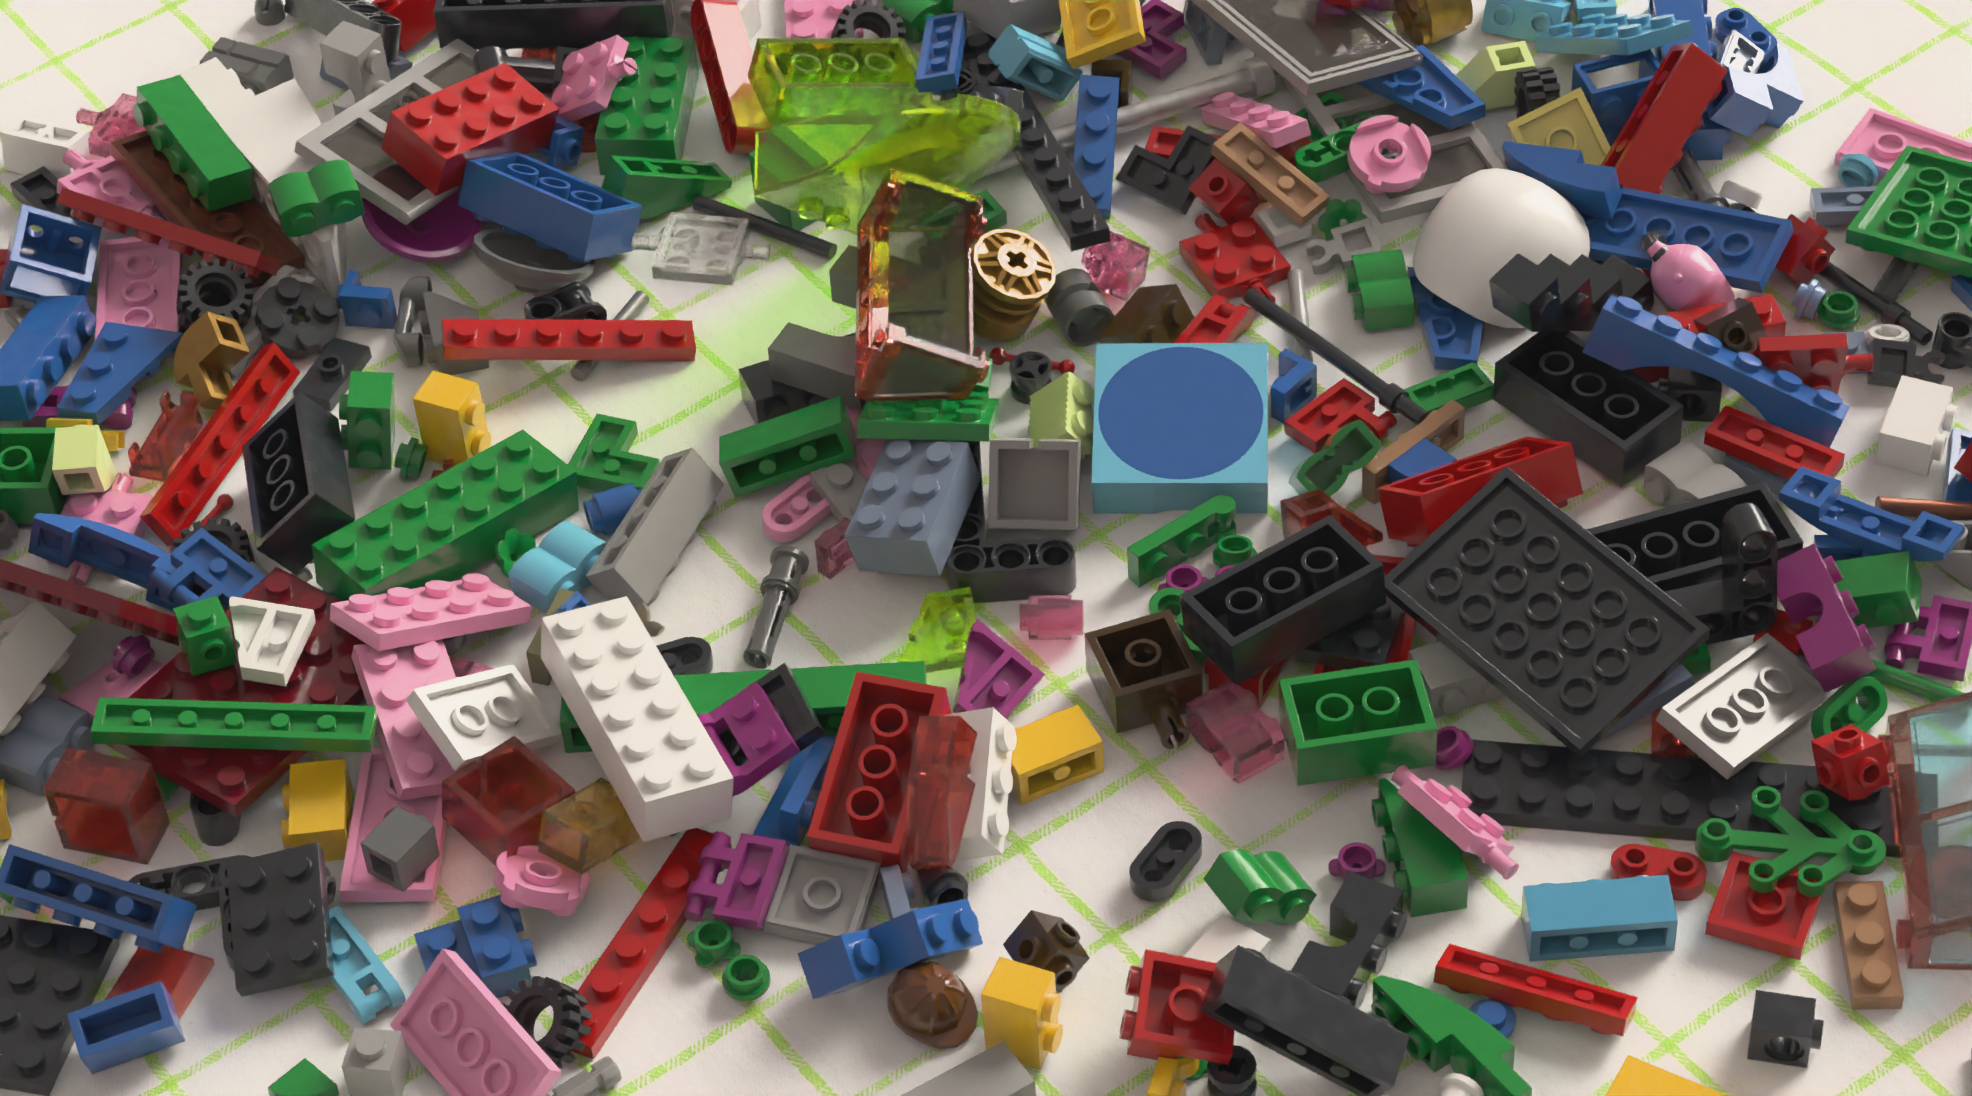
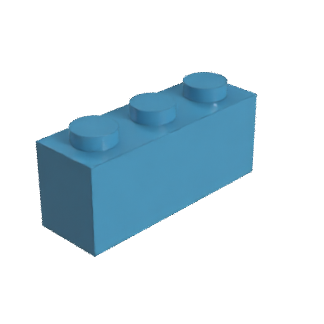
M1641 875L1633 878L1590 879L1582 882L1541 883L1523 886L1521 919L1529 962L1675 950L1678 919L1668 875Z

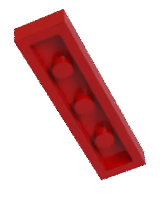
M1453 944L1447 946L1436 964L1433 982L1448 986L1449 989L1457 993H1473L1504 1002L1510 1007H1522L1542 1013L1543 1016L1551 1020H1567L1588 1026L1599 1034H1615L1622 1037L1635 1014L1638 999L1636 996Z

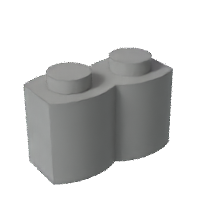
M1687 441L1680 442L1645 466L1644 488L1653 502L1662 504L1666 508L1747 486L1735 472L1724 465L1714 463L1702 449Z

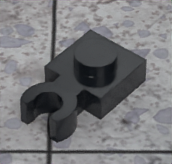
M1876 338L1870 342L1869 353L1873 355V371H1868L1867 384L1897 388L1902 375L1936 384H1942L1945 375L1933 374L1928 369V364L1941 365L1946 359V354L1940 351H1930L1923 356L1916 355V343Z

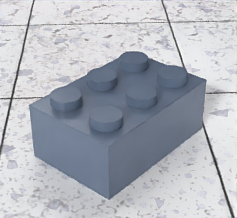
M886 439L845 533V538L859 571L941 576L981 479L968 442Z

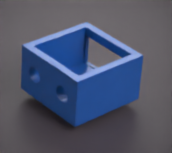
M1650 49L1632 55H1610L1573 64L1571 91L1581 87L1610 147L1614 144L1660 66V63ZM1639 61V73L1636 80L1596 89L1587 73Z
M22 204L9 240L0 282V293L32 303H36L41 296H87L92 282L102 227ZM37 225L43 230L39 232L33 231L29 226ZM78 237L83 242L74 243L70 241L69 238Z

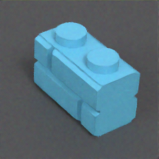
M1009 25L1004 29L988 54L1006 79L1017 84L1020 83L1024 87L1059 102L1065 100L1079 81L1080 74L1083 73L1080 67L1073 70L1067 60L1065 48L1013 25Z

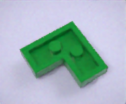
M596 414L568 463L577 472V486L605 491L632 482L636 490L645 487L660 464V460L628 452L638 434L636 421Z

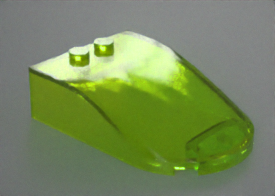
M932 92L890 96L756 132L754 196L798 212V216L801 218L822 221L827 228L845 230L861 237L893 230L918 221L943 206L996 165L1019 144L1021 120L1014 110L990 99L958 94L956 98L937 101L932 100Z

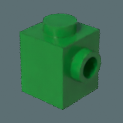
M217 595L173 608L179 646L192 676L237 663L231 625Z

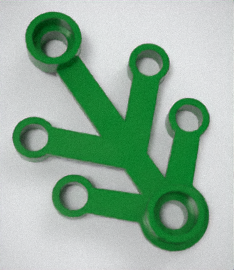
M1761 786L1753 791L1751 811L1757 817L1768 820L1783 834L1733 830L1726 821L1719 818L1708 819L1699 826L1696 832L1695 850L1702 859L1709 862L1727 860L1731 856L1733 849L1783 853L1772 861L1761 859L1754 861L1750 865L1748 885L1753 890L1761 893L1772 891L1779 880L1816 856L1830 857L1831 859L1822 866L1806 864L1799 869L1797 889L1801 894L1808 897L1822 895L1827 885L1847 872L1855 875L1873 873L1882 865L1886 856L1885 843L1878 835L1866 830H1852L1828 809V797L1823 792L1817 790H1810L1802 794L1799 804V815L1807 822L1817 823L1831 838L1815 836L1780 805V793L1775 788L1769 786ZM1766 800L1771 802V804H1763L1759 801ZM1808 805H1817L1820 808H1811ZM1765 874L1768 875L1769 878H1760L1757 875ZM1813 878L1818 880L1819 882L1812 883L1808 882L1805 879Z

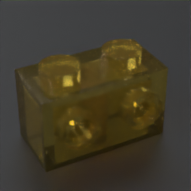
M601 777L543 811L538 851L583 874L596 865L605 862L629 845L636 843L640 839V835L611 783Z

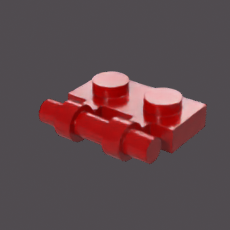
M1343 378L1285 420L1284 433L1315 454L1321 451L1326 440L1334 432L1353 421L1362 420L1372 433L1382 441L1388 436V430L1397 424V419L1390 411H1385L1379 417L1372 412L1375 411V398Z

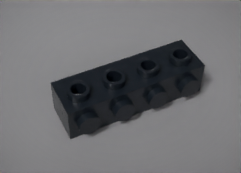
M1237 945L1217 962L1200 1009L1201 1013L1358 1096H1381L1394 1087L1410 1037L1394 1028L1393 1024L1388 1020L1367 1014L1352 1006L1351 1002L1345 997L1330 994L1309 983V980L1302 974L1287 971L1266 960V957L1259 951L1244 948L1240 945Z

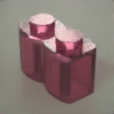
M1230 680L1185 704V725L1202 748L1213 755L1219 766L1236 783H1241L1284 759V745L1286 741L1282 725L1276 718H1269L1264 712L1259 710L1257 699L1249 689H1242Z

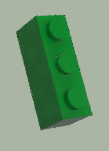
M840 396L719 437V464L735 498L856 457L855 428Z

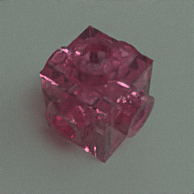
M1110 231L1111 241L1085 248L1081 263L1085 265V271L1089 272L1100 291L1127 301L1146 278L1150 248L1121 234Z

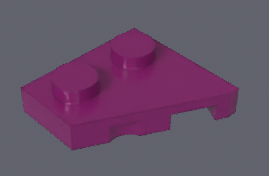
M977 619L968 634L952 711L959 713L994 707L1007 719L1040 683L1045 674Z

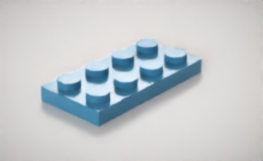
M1596 13L1581 17L1582 24L1573 26L1572 22L1552 25L1549 27L1550 33L1535 37L1538 53L1632 55L1693 37L1694 32L1692 20H1675L1674 14L1651 18L1650 14H1641L1628 18L1626 13L1605 17L1604 13Z

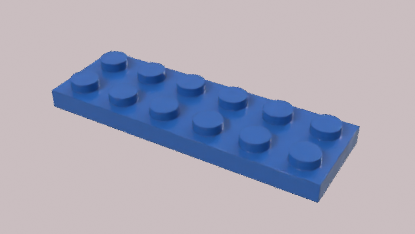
M1620 187L1622 197L1612 220L1580 213L1589 230L1590 251L1588 258L1606 261L1612 255H1615L1633 267L1651 271L1652 259L1646 251L1641 249V238L1650 231L1658 230L1667 236L1666 244L1688 243L1698 246L1705 251L1716 263L1731 287L1762 293L1794 232L1792 220L1624 187Z

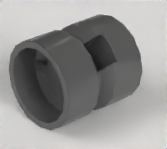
M1072 268L1058 273L1052 288L1044 300L1067 342L1075 347H1086L1096 344L1098 342L1096 337L1114 317L1089 272L1083 269Z

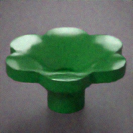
M1333 199L1328 202L1326 213L1318 218L1317 223L1318 228L1326 233V241L1332 240L1331 229L1341 227V219H1346L1347 224L1368 217L1362 213V206L1357 200L1349 199L1343 202L1339 199Z
M514 528L508 529L503 532L502 541L495 545L494 551L497 557V564L507 578H509L508 573L514 564L526 552L536 547L535 539L531 534H520Z

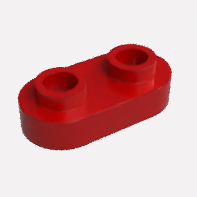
M1626 844L1613 852L1609 874L1611 879L1633 878L1641 875H1668L1673 900L1690 901L1703 893L1707 869L1704 862L1691 853L1641 844Z

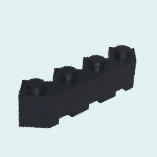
M1518 253L1489 280L1493 308L1532 332L1592 331L1603 306L1611 295L1617 298L1620 296L1629 297L1640 303L1642 309L1650 312L1654 305L1651 277L1615 255H1612L1602 265H1599L1581 254L1571 265H1568L1550 253L1537 265Z

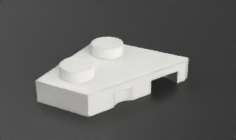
M231 596L229 605L242 679L286 686L316 623L314 610Z

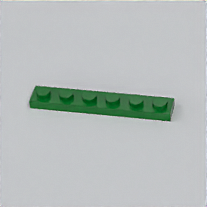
M99 697L91 727L93 744L371 753L378 718L376 706Z

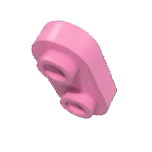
M810 474L797 480L765 505L762 513V528L770 539L777 542L794 541L832 513L825 498L822 500L812 487ZM811 500H818V501H820V502H819V503H812V502H810V501H811Z

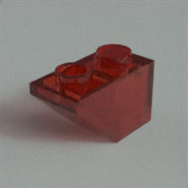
M1321 489L1280 501L1284 539L1331 515L1365 548L1368 545L1383 541V533L1364 517Z

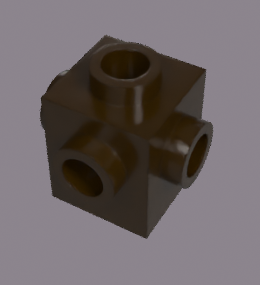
M1034 910L1027 914L1002 944L1013 961L1054 972L1057 992H1062L1066 986L1071 984L1080 969L1090 959L1079 942V933L1073 926L1065 922L1061 917Z

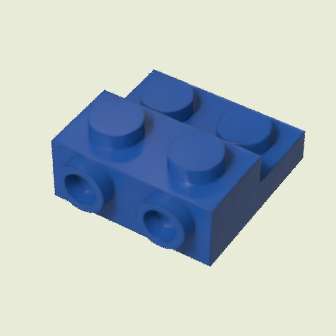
M500 894L457 908L460 919L458 921L414 934L425 972H427L442 949L451 950L461 957L497 999L506 996L510 989L520 992L518 982L524 979L532 982L529 968L537 966V962L529 938L520 941L517 933L524 931L519 909L504 905L500 900Z

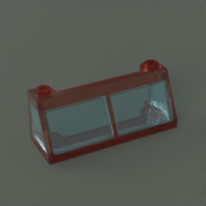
M1971 691L1889 715L1885 735H1877V739L1883 741L1889 754L1887 769L1892 774L1906 902L1905 919H1897L1896 945L1897 949H1905L1907 969L1972 970Z

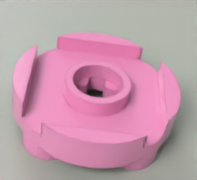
M1392 115L1375 116L1365 120L1358 126L1356 133L1351 138L1347 159L1350 169L1363 182L1367 191L1373 194L1401 192L1423 181L1430 160L1431 147L1428 138L1418 126L1411 123L1409 127L1404 123L1398 122L1399 117ZM1387 148L1390 153L1397 152L1398 155L1395 159H1387L1381 155L1382 149Z
M540 846L518 847L517 855L507 857L506 850L498 856L493 881L495 886L501 891V902L508 907L524 908L530 906L548 909L551 913L558 916H571L575 913L576 906L586 898L590 882L589 870L582 863L580 871L570 865L571 856L564 852Z

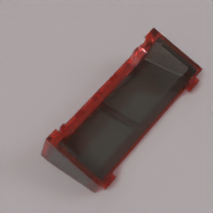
M891 166L888 169L857 228L856 398L869 402L968 398L976 384H982L986 379L990 360L985 358L984 348L977 347L975 350L973 348L972 243L975 239H980L987 225V216L983 215V197Z

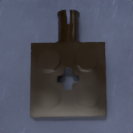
M1164 610L1084 633L1086 671L1117 734L1153 723L1165 748L1174 749L1170 735H1173L1178 747L1185 744L1189 739L1190 733L1180 715L1203 709L1202 670L1171 610Z

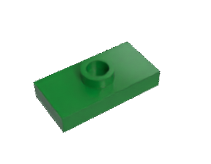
M1472 362L1404 390L1409 393L1410 400L1430 413L1440 409L1450 400L1456 401L1465 407V410L1493 400L1494 384L1479 366Z

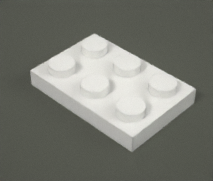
M513 664L413 689L405 700L455 772L555 745L562 735L559 727Z

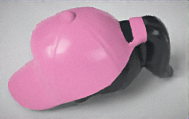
M1658 230L1650 231L1641 238V249L1646 251L1652 259L1651 282L1653 289L1673 310L1679 311L1734 300V293L1729 282L1712 258L1698 246L1688 243L1666 244L1667 236Z

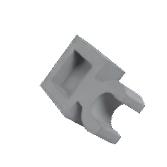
M1370 217L1331 229L1332 240L1330 241L1313 239L1305 244L1308 257L1316 254L1324 255L1320 259L1311 261L1314 274H1323L1338 262H1341L1343 270H1345V268L1351 267V255L1382 251Z

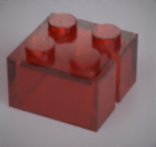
M515 736L482 755V780L481 765L475 760L442 780V818L495 866L497 858L502 852L507 851V857L517 855L518 847H542L574 826L575 789ZM480 783H481V792L483 793V795H481V796H480Z
M66 747L43 788L51 814L57 817L54 822L64 849L148 865L170 824L152 763L144 762L140 759H126L105 755L94 750L84 751Z

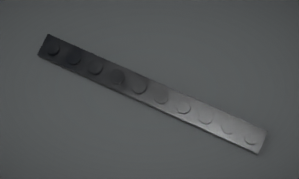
M978 33L969 36L965 40L962 66L975 75L977 85L1010 87L1024 92L1014 130H1008L1006 141L1010 142V148L1071 252L1110 242L1109 226L1027 90L1020 83L1017 84L1006 79L998 69L999 67L988 56L989 50L996 42V39L988 33Z

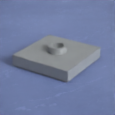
M790 844L788 856L763 923L764 932L821 944L839 935L863 930L880 879L879 868H881V863Z

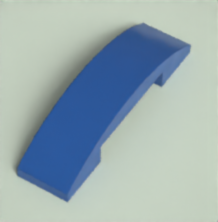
M1801 466L1779 492L1780 501L1817 529L1853 547L1876 555L1910 551L1913 560L1917 562L1944 560L1965 533L1964 525L1925 511L1920 514L1916 521H1912L1841 495L1840 480Z
M37 513L33 517L29 553L65 568H68L77 560L147 589L146 601L172 612L173 608L181 606L177 602L170 603L159 595V589L149 582L150 574L158 567L169 575L177 569L171 565L170 555L142 538L99 522L46 513ZM194 581L187 586V588L192 592Z

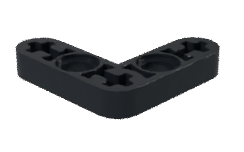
M236 855L143 872L135 875L128 881L169 894L167 889L172 888L174 893L172 896L196 904V911L220 907L223 947L229 966L234 971L227 863L252 857ZM202 881L206 883L205 887L199 892L188 894L182 891L184 886L190 882Z

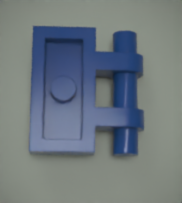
M200 528L170 553L171 565L177 569L169 575L158 567L150 574L149 582L159 589V595L170 603L177 602L183 606L217 595L220 603L230 608L229 599L231 596L243 597L267 576L203 528ZM193 581L206 590L200 597L187 588Z

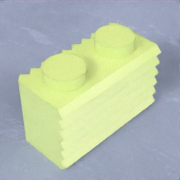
M1069 371L1029 396L1031 399L1029 402L1031 413L1028 415L1031 419L1028 420L1030 423L1028 435L1030 439H1033V447H1038L1040 439H1081V459H1084L1085 454L1091 455L1094 390L1088 382L1080 380Z

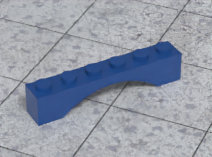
M1613 295L1609 297L1582 352L1621 371L1638 367L1669 366L1693 370L1715 378L1740 393L1757 408L1768 423L1829 448L1850 405L1843 403L1841 397L1826 389H1819L1817 391L1802 384V380L1795 374L1783 370L1774 371L1762 365L1761 360L1750 353L1731 351L1723 347L1722 343L1711 335L1704 333L1697 335L1682 328L1681 323L1670 316H1656L1643 310L1640 303L1629 297L1620 296L1617 298Z

